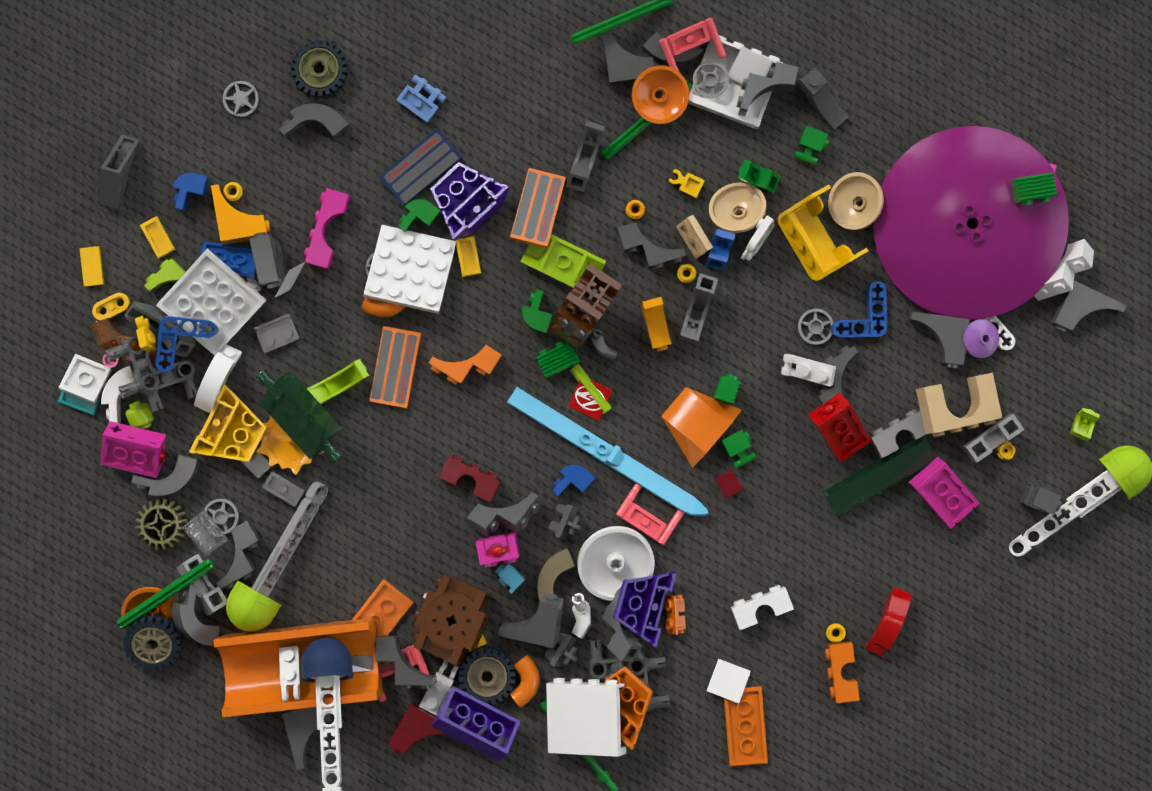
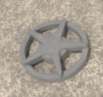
M717 62L702 63L693 74L694 88L704 97H717L728 86V73ZM707 65L716 66L713 72L706 73L701 69ZM718 67L724 72L726 81L718 79L716 74ZM700 71L704 76L703 82L697 85L696 75ZM717 84H725L720 92L714 94V87ZM706 86L710 88L711 94L702 92L699 87Z
M246 81L231 83L223 93L224 107L230 114L237 117H245L252 114L259 103L257 90ZM238 84L247 85L252 89L247 92L240 91ZM235 86L236 93L233 96L226 97L228 91ZM253 91L256 98L254 106L248 102V96ZM226 100H231L236 104L234 112L229 109ZM245 105L252 108L246 113H238L239 108Z
M808 310L802 314L798 321V332L807 343L814 345L822 344L832 336L831 330L826 338L822 331L824 326L829 323L831 329L833 320L824 310ZM814 312L813 320L810 322L802 321L807 314ZM817 312L823 313L829 321L822 322L819 320ZM801 324L808 326L809 333L807 337L802 333ZM813 334H819L823 338V340L818 342L808 339Z
M215 499L208 503L203 511L204 525L214 534L223 535L231 532L230 530L235 528L239 521L237 507L227 499ZM216 502H223L221 509L215 511L209 508ZM226 503L234 509L235 514H228L225 510ZM207 511L213 514L214 521L210 525H208L206 519ZM230 517H235L233 526L228 529L226 522ZM215 524H222L225 531H215L211 527Z

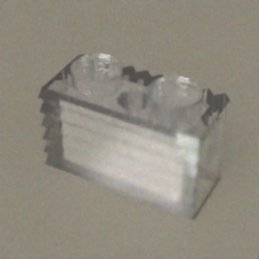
M205 510L183 526L187 535L206 557L228 540Z

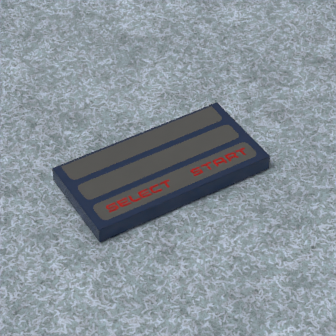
M437 128L379 177L400 203L405 206L461 160L462 156Z

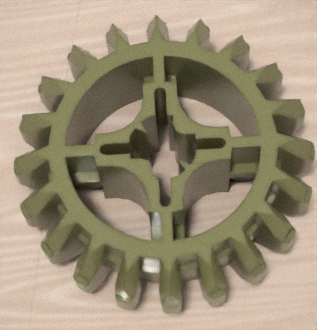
M160 498L156 499V505L152 500L149 501L150 508L147 505H143L142 507L145 512L138 511L142 518H136L135 520L141 523V525L135 526V529H141L142 531L137 534L138 537L144 535L145 538L142 539V543L149 540V548L155 543V550H159L160 546H162L163 550H167L168 545L170 548L175 547L174 542L177 544L181 542L178 536L185 537L181 530L188 529L187 526H182V523L188 522V519L182 520L181 518L186 513L178 512L182 508L180 505L174 508L175 501H171L168 505V499L166 498L163 500V503ZM163 509L170 511L175 519H167ZM154 510H157L155 520L152 523H147L149 515ZM161 519L162 522H170V524L163 526L162 529L161 527L153 526L154 524H158L159 522H161ZM176 525L175 532L167 539L168 528ZM148 529H155L161 540L153 537Z

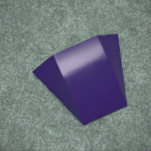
M458 162L430 189L455 241L473 234L499 210L510 187Z
M677 573L623 580L613 618L654 647H657L661 633L658 623L667 591L672 592Z

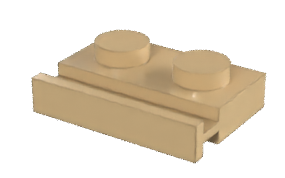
M694 215L689 216L676 226L695 259L713 248Z

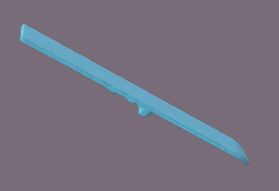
M516 387L507 401V404L683 513L691 516H706L709 514L708 510L694 496L621 451L619 446L613 447L520 388Z

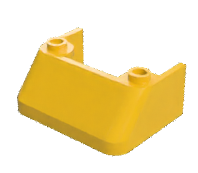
M830 185L814 192L778 216V224L807 274L815 281L824 278L868 252V249L865 248L854 255L846 245L836 248L817 215L823 211V202L819 195L831 188Z

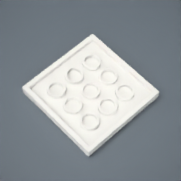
M382 225L363 296L439 314L456 248V241L408 230L404 232L399 228Z
M206 249L156 306L168 316L212 321L217 327L216 334L213 337L194 338L213 355H216L263 305L266 299L209 249ZM185 322L183 329L187 332L192 331V322ZM197 322L196 334L199 333L198 330H204L206 334L212 331L209 324L206 327H200V322Z

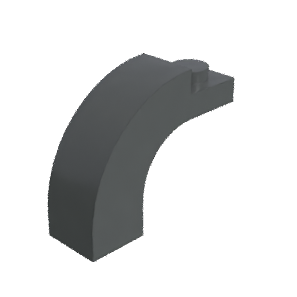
M656 32L643 45V49L655 60L668 64L659 42L663 37ZM698 45L673 57L677 65L685 64L699 57L703 50Z
M312 103L292 109L290 112L294 118L292 120L290 118L285 120L279 130L287 138L302 125L316 122L324 125L332 136L337 138L350 126L334 109L322 104Z
M586 121L566 187L581 192L585 191L605 126Z
M702 273L699 274L683 321L679 340L697 345L716 289L717 278Z
M178 455L175 469L169 477L163 480H156L141 475H133L132 483H136L137 488L145 490L150 487L148 495L152 496L176 493L192 481L198 470L200 459Z
M190 584L178 592L179 602H172L171 609L174 623L186 638L201 644L214 646L213 639L218 638L220 627L212 624H202L197 619L194 612L197 586Z

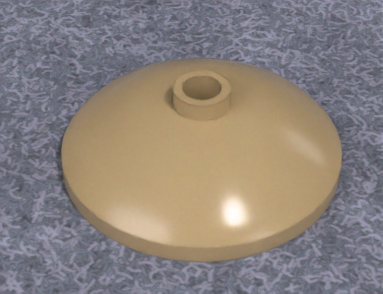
M860 172L850 173L841 177L832 187L828 199L829 212L833 220L841 227L849 230H860L870 226L880 215L884 203L880 184L870 175ZM862 200L863 204L859 206V202Z
M741 182L732 183L722 187L713 195L709 203V214L712 222L719 229L731 233H740L754 228L759 220L764 218L767 205L763 193L757 187Z

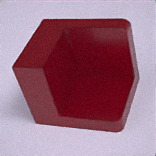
M728 470L714 478L726 499L743 489L732 470Z

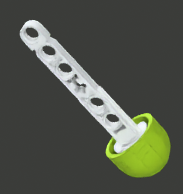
M1120 446L1108 452V454L1099 459L1106 471L1069 496L1067 502L1060 506V509L1055 511L1054 514H1049L1029 528L1024 536L1020 535L1015 538L1009 545L1010 552L1016 557L1025 555L1032 550V546L1039 545L1078 516L1082 518L1120 490L1129 500L1135 497L1147 487L1152 478V462L1148 455L1134 446ZM1104 480L1106 486L1110 488V490L1106 491L1105 486L1100 482ZM1095 486L1103 489V494L1100 497L1092 495V489ZM1083 497L1087 500L1086 507L1078 508L1076 506L1078 498ZM1063 509L1065 511L1070 510V518H1062L1060 520L1062 524L1059 525L1053 516L1056 514L1057 517H1060ZM1047 520L1055 522V528L1052 531L1044 528V523ZM1032 531L1039 533V540L1036 542H1031L1028 539V535ZM1017 542L1022 543L1024 546L1021 553L1013 551L1012 547Z

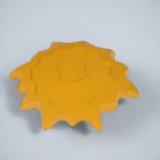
M284 402L280 412L270 415L269 421L263 423L267 429L260 440L261 446L256 450V453L268 456L269 466L279 464L281 469L290 468L294 475H297L303 465L312 462L313 455L324 453V450L319 446V440L323 437V434L315 427L318 419L317 416L307 417L301 408L292 410Z

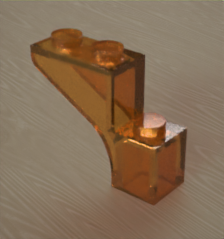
M106 318L90 324L97 345L104 346L105 349L115 346L116 341L119 346L122 341L133 338L121 334L115 327L112 318ZM132 341L131 348L137 351L139 346L135 341ZM156 350L149 352V357L156 355ZM123 356V360L127 361V358Z

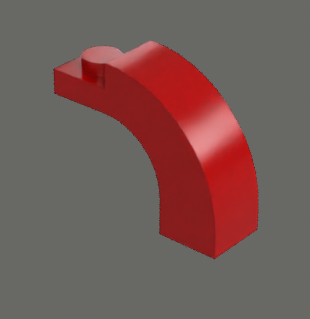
M896 587L893 588L886 600L879 624L866 644V650L882 657L887 649L890 650L905 620L912 594Z

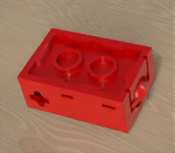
M840 392L808 414L826 445L840 463L872 441L851 404Z

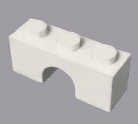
M776 585L769 588L770 592L762 594V592L751 595L752 599L750 600L740 599L733 602L734 606L730 608L739 630L758 623L755 613L761 605L771 606L775 616L794 610L786 588Z

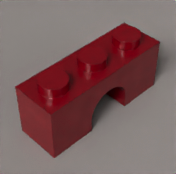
M455 454L453 457L448 456L438 477L457 485L461 476L470 475L476 481V488L473 494L491 502L501 482L498 480V475L490 471L485 474L480 471L481 467L473 463L469 466L463 463V458Z

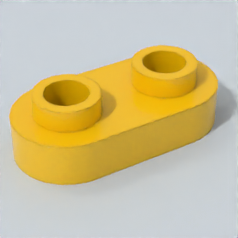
M123 293L113 294L93 306V315L101 321L109 320L127 311L130 307V299ZM120 299L124 301L123 306L118 305ZM102 308H106L107 310L106 314L104 315L101 314Z

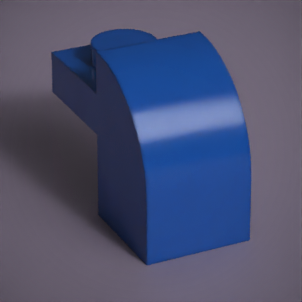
M186 173L179 176L172 186L179 190V193L175 194L173 201L175 208L186 211L190 193L205 197L210 178L196 173Z
M720 229L714 232L711 241L713 248L708 252L705 266L724 271L731 246L734 242V233Z
M569 465L560 470L565 477L563 479L559 477L553 484L555 488L552 491L559 496L569 483L572 482L583 492L595 477L582 466Z

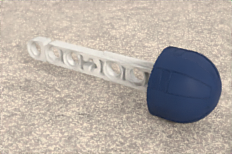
M326 637L313 641L305 649L301 659L302 681L313 682L316 685L317 730H320L322 783L325 786L322 789L323 791H342V787H340L342 777L339 728H342L340 681L353 678L352 658L349 650L343 643L337 639ZM323 688H325V689H331V688H333V691H331V690H325V691H323ZM326 694H332L334 698L333 702L329 705L323 702ZM330 713L334 715V722L328 725L325 724L324 717ZM331 733V736L335 737V740L331 742V746L333 748L336 747V750L329 749L325 751L326 747L329 748V742L325 741V738L329 737ZM334 753L336 755L335 763L327 764L326 756ZM335 773L337 776L336 783L328 784L327 776Z

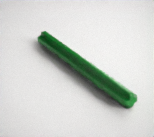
M652 0L579 31L571 36V40L574 45H577L671 5L673 0Z
M686 80L689 90H691L692 85L688 80ZM641 117L601 152V155L606 160H609L649 126L651 122Z
M206 559L120 617L117 621L118 626L121 629L126 628L212 570L214 564L210 559Z

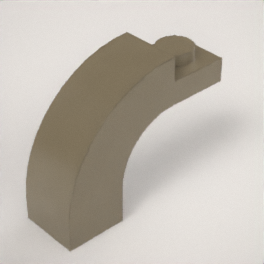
M568 548L552 555L543 565L537 583L539 600L545 595L554 594L553 585L557 576L575 566Z

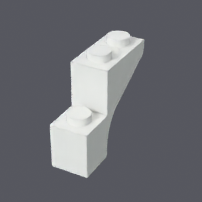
M1085 239L1067 244L1066 253L1060 260L1055 272L1042 289L1034 295L1038 301L1072 291L1075 273L1092 268L1094 250Z

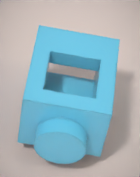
M503 563L495 571L500 577L498 579L499 582L505 587H510L509 592L511 594L525 580L510 563L507 565Z

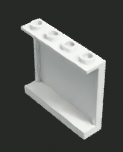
M719 35L726 56L719 58L711 39L701 64L710 61L717 62L729 74L741 47H744V45L738 42H727L725 37ZM753 48L751 49V51H754L762 55L761 51ZM769 55V57L764 56L773 61L771 65L773 68L776 61L780 62L778 57ZM707 65L701 69L706 73L713 72L716 66ZM718 67L716 72L718 79L726 81L724 72ZM700 71L696 75L697 85L703 82L704 76ZM729 78L726 90L714 98L700 95L695 90L694 85H692L688 104L757 130L772 91L754 100L746 116L738 115L739 108L736 107L739 96H743L742 84ZM717 84L714 87V94L720 92L725 84ZM706 86L699 87L702 92L711 94L710 88Z
M554 678L553 682L546 683L548 753L616 757L626 754V746H621L619 690L625 684L617 683V680H606V683H600V679H589L588 682H582V679L578 678L571 679V682L565 681V678Z

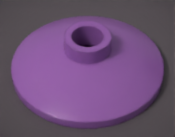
M987 320L971 322L963 335L964 346L969 354L977 358H986L992 355L999 344V334L996 327Z

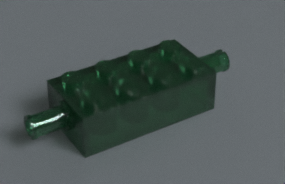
M266 369L256 376L267 388L266 394L259 401L260 405L309 459L324 451L334 463L343 455L331 443L342 430V427L292 372L278 378L276 381Z

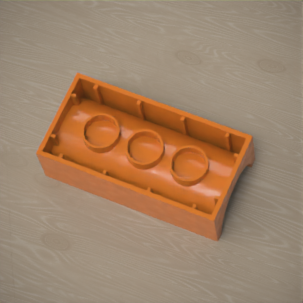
M375 617L226 634L213 639L214 647L220 652L225 674V702L221 710L222 717L316 707V685L313 682L302 681V674L300 700H295L292 686L288 687V701H282L279 648L299 646L301 666L302 655L308 645L317 639L326 637L337 639L343 643L349 650L351 657L372 655L373 670L353 672V678L340 681L341 704L379 699L383 695L380 662L376 661L377 633ZM323 688V691H325V690H331V691H333V688H331V689H325V688ZM326 694L323 698L324 704H331L334 699L333 695Z

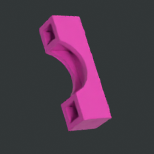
M326 188V192H322L320 197L321 209L320 211L317 210L314 218L316 226L315 229H311L309 235L311 243L309 247H306L303 256L306 259V263L330 269L335 251L326 243L325 228L330 220L346 214L351 197L349 194Z

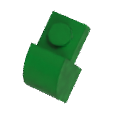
M746 159L740 167L738 175L742 183L753 185L759 190L771 194L775 193L781 177L774 171L759 167Z
M413 200L405 205V208L410 213H405L400 218L399 223L401 224L399 228L406 232L417 218L428 227H431L442 212L426 200Z
M536 289L535 293H531L528 302L531 304V307L523 305L522 314L530 328L547 334L553 315L539 310L544 292Z

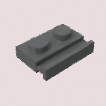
M290 313L254 328L264 354L300 339Z

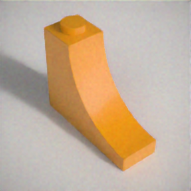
M219 184L211 185L222 245L250 241L249 238H253L256 233L266 232L267 234V232H270L269 221L264 220V215H248L234 209L224 199Z
M662 297L643 301L641 308L652 349H657V352L667 350V345H671V340L665 319Z

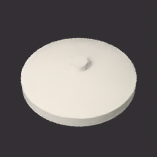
M623 526L607 527L592 534L582 545L577 560L578 573L586 589L593 595L609 601L613 600L616 591L622 586L623 580L652 576L655 566L653 551L648 541L637 531Z

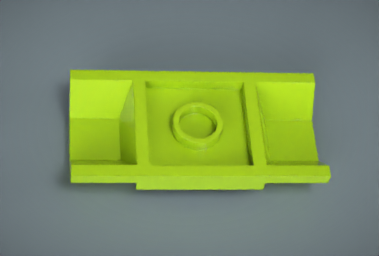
M552 234L547 249L529 244L520 261L573 288L589 263L601 271L606 263L605 260Z

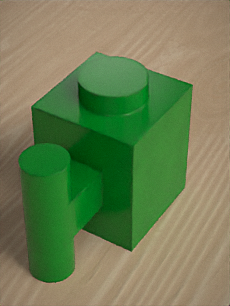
M806 126L798 144L799 147L805 149L804 153L796 150L794 158L816 165L818 158L811 156L812 152L820 154L822 150H826L829 140L826 139L828 134Z
M741 429L720 440L729 457L738 455L739 459L733 462L736 469L757 458L754 452L746 455L744 451L751 447L749 442L752 441L747 431L743 432Z

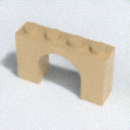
M993 373L967 378L971 395V407L962 418L954 416L948 410L942 384L916 389L925 434L933 433V437L945 435L944 431L950 430V433L962 431L961 427L967 426V429L979 427L978 423L984 422V425L996 423L995 419L1002 418Z

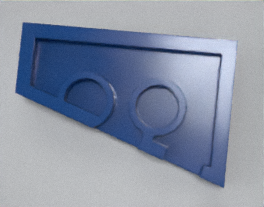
M212 242L203 243L200 256L206 249H209L235 273L251 279L255 278L256 268L251 247L230 244L222 245L221 243Z

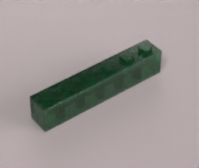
M922 436L822 491V494L831 511L836 516L844 515L854 506L864 504L868 498L878 496L884 489L897 485L905 477L913 476L916 471L927 467L936 459V456L928 441Z

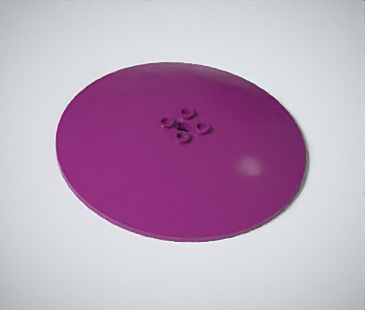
M980 126L957 127L935 133L906 151L892 166L882 183L883 208L878 218L873 222L874 240L880 261L892 282L904 295L922 308L933 313L972 320L994 317L1009 312L1031 299L1042 289L1055 272L1062 258L1069 226L1068 206L1062 185L1048 161L1030 144L1010 133ZM1054 173L1057 196L1051 197L1052 201L1040 203L1039 200H1035L1033 204L1021 206V203H1014L1011 180ZM975 218L978 225L975 229L968 228V219Z

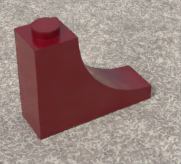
M411 702L388 745L391 746L390 749L393 752L405 754L414 742L423 737L447 734L432 727L436 715Z

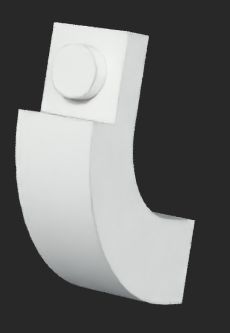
M226 344L219 353H216L200 384L194 406L211 413L219 392L241 357V351Z
M130 366L116 372L108 380L103 390L101 404H109V408L106 409V418L109 422L121 423L120 393L126 390L119 392L118 387L134 382ZM145 378L144 384H151L150 379Z

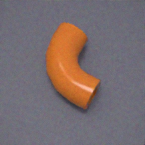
M365 298L361 306L362 311L380 318L392 317L405 308V306Z
M528 654L514 664V668L521 677V682L517 688L510 692V695L520 708H523L536 695L540 684L539 671Z

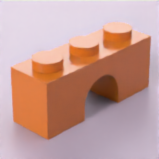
M846 641L827 644L828 649H825L826 660L830 661V668H827L828 679H832L833 687H829L831 699L834 698L836 703L860 701L857 681L855 679L845 680L841 676L842 667L847 663L855 662L853 643Z

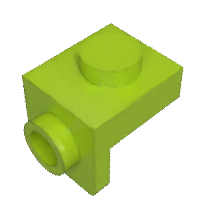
M1082 408L1074 418L1070 435L1088 442L1091 439L1094 425L1099 420L1100 415L1091 409Z

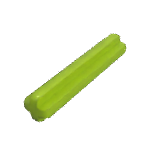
M579 364L573 366L570 372L578 382L579 380L601 407L603 414L608 412L612 408L611 405L590 381L589 376Z

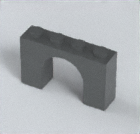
M266 232L256 233L253 238L249 239L259 285H267L269 290L278 289L287 275L280 241L266 234Z

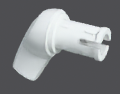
M577 593L575 597H572V602L574 603L572 610L576 622L571 633L583 639L591 626L590 605L585 601L584 596L581 593Z

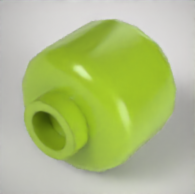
M140 401L130 404V408L125 412L129 425L140 429L150 427L154 417L147 403L141 404Z

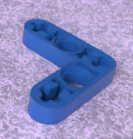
M876 281L867 287L868 320L835 321L830 329L832 335L838 338L883 336L887 331L886 286L882 282ZM877 285L878 288H881V292L877 294V299L882 298V301L872 302V298H876V292H873L872 288H875ZM874 304H879L882 307V312L879 315L874 314L872 311ZM882 317V320H878V326L882 327V330L877 334V331L873 330V326L877 325V320L873 321V318ZM857 323L863 325L864 330L861 334H857L854 331V326ZM841 324V327H849V330L841 331V334H839V331H836V327Z
M176 316L163 317L159 322L155 355L156 368L161 372H168L173 368L177 335L211 338L216 334V325L212 321ZM169 319L173 324H178L177 320H181L179 332L176 331L177 327H170L167 330V327L163 326V324L167 323ZM188 321L192 322L193 330L185 332L183 324ZM197 322H200V327H206L209 324L212 331L206 334L204 330H198L199 333L196 334ZM164 339L171 340L172 345L169 349L165 350L161 347V342ZM160 351L171 353L170 356L166 355V361L169 362V365H166L165 368H162V365L159 364L164 358L163 354L160 355Z

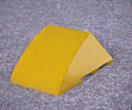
M224 384L218 394L213 410L200 434L197 435L189 453L250 462L267 427Z

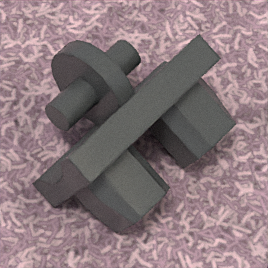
M558 504L555 513L563 517L560 523L552 520L548 530L554 533L555 537L566 540L568 533L574 535L576 529L581 530L583 526L578 525L580 517L576 516L578 507L569 504Z
M560 632L559 641L557 642L560 644L558 650L556 651L549 647L544 654L550 661L549 664L560 668L562 663L568 665L571 659L577 661L578 657L574 655L577 648L573 646L577 638Z

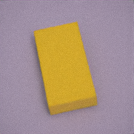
M157 216L140 225L158 259L176 250Z
M471 236L455 240L462 277L481 274L475 237Z
M100 247L80 248L84 287L104 285Z

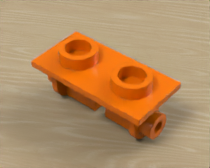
M682 594L675 596L666 595L664 606L667 611L665 626L669 634L677 635L684 633V629H686L685 615L679 616V612H685V598L682 597Z

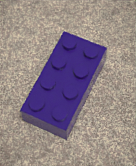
M452 686L443 698L432 727L500 762L508 754L521 721Z

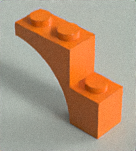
M485 345L478 354L468 360L445 362L432 356L429 364L432 365L430 369L438 374H441V372L447 374L448 377L446 379L456 385L458 382L463 383L474 365L477 366L475 370L484 376L486 373L491 374L502 355Z

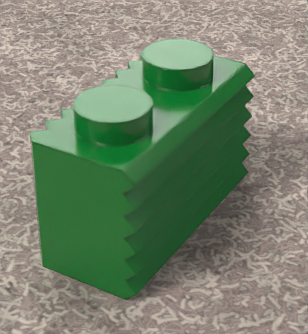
M1054 173L1011 180L1014 203H1021V206L1033 204L1035 200H1039L1040 203L1052 201L1051 197L1057 196Z
M566 340L556 343L557 348L552 350L546 348L538 352L539 356L536 359L545 378L580 363L574 347L570 346Z
M728 373L725 376H721L713 398L728 404L734 403L735 396L737 395L736 392H738L737 388H740L739 384H741L740 381H737L738 377Z

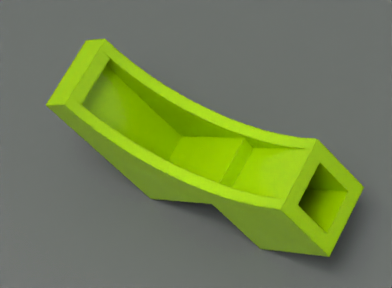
M167 259L160 265L161 269L156 274L152 273L146 279L147 283L144 286L149 291L154 292L167 283L178 281L186 271L174 259Z
M358 359L330 377L307 388L299 394V397L306 410L310 411L326 403L334 396L352 388L368 377L369 374L361 360Z

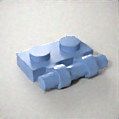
M415 75L411 80L417 84L413 89L407 84L396 100L428 123L439 109L434 104V101L437 99L443 103L447 97L441 93L440 89H435L429 85L425 78L421 79ZM422 89L430 94L428 99L420 94Z

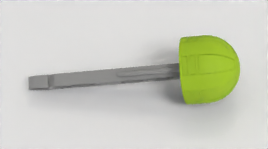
M316 481L310 486L305 495L307 497L301 501L252 588L240 581L236 582L228 596L226 611L230 621L237 628L248 632L259 631L267 627L276 616L281 604L268 598L316 515L319 504L321 505L327 496L328 487L325 484ZM321 487L320 492L316 495L318 488ZM311 504L309 511L306 512L308 505ZM299 521H302L299 528H297ZM282 554L281 560L277 562L278 557ZM272 571L271 577L267 579L268 574Z

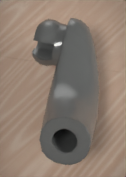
M600 329L592 330L589 338L597 355L614 361L617 352L606 345Z

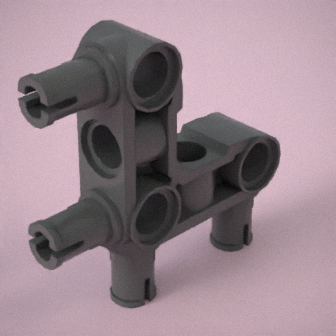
M138 337L124 340L121 345L105 350L106 355L114 353L107 357L109 362L125 356L132 371L134 382L118 387L119 392L127 389L126 392L120 393L122 398L135 393L147 396L152 412L164 408L158 394L159 389L178 382L183 383L188 399L196 397L198 391L193 380L195 379V368L190 361L176 362L170 371L161 372L153 368L148 351L141 349L140 346L137 351L132 350V341H135L139 346ZM182 365L187 367L186 375H183L180 371ZM145 378L151 379L152 386L150 388L145 386Z
M636 636L637 640L640 643V636ZM595 640L589 641L591 647L590 673L596 679H607L623 667H627L649 687L647 672L655 669H666V664L664 663L665 656L648 659L640 650L634 661H640L642 667L639 670H634L631 667L633 662H621L617 657H603L602 640H597V648H595ZM595 665H602L604 671L601 674L594 673L593 667ZM669 695L652 697L647 712H651L653 708L670 707Z

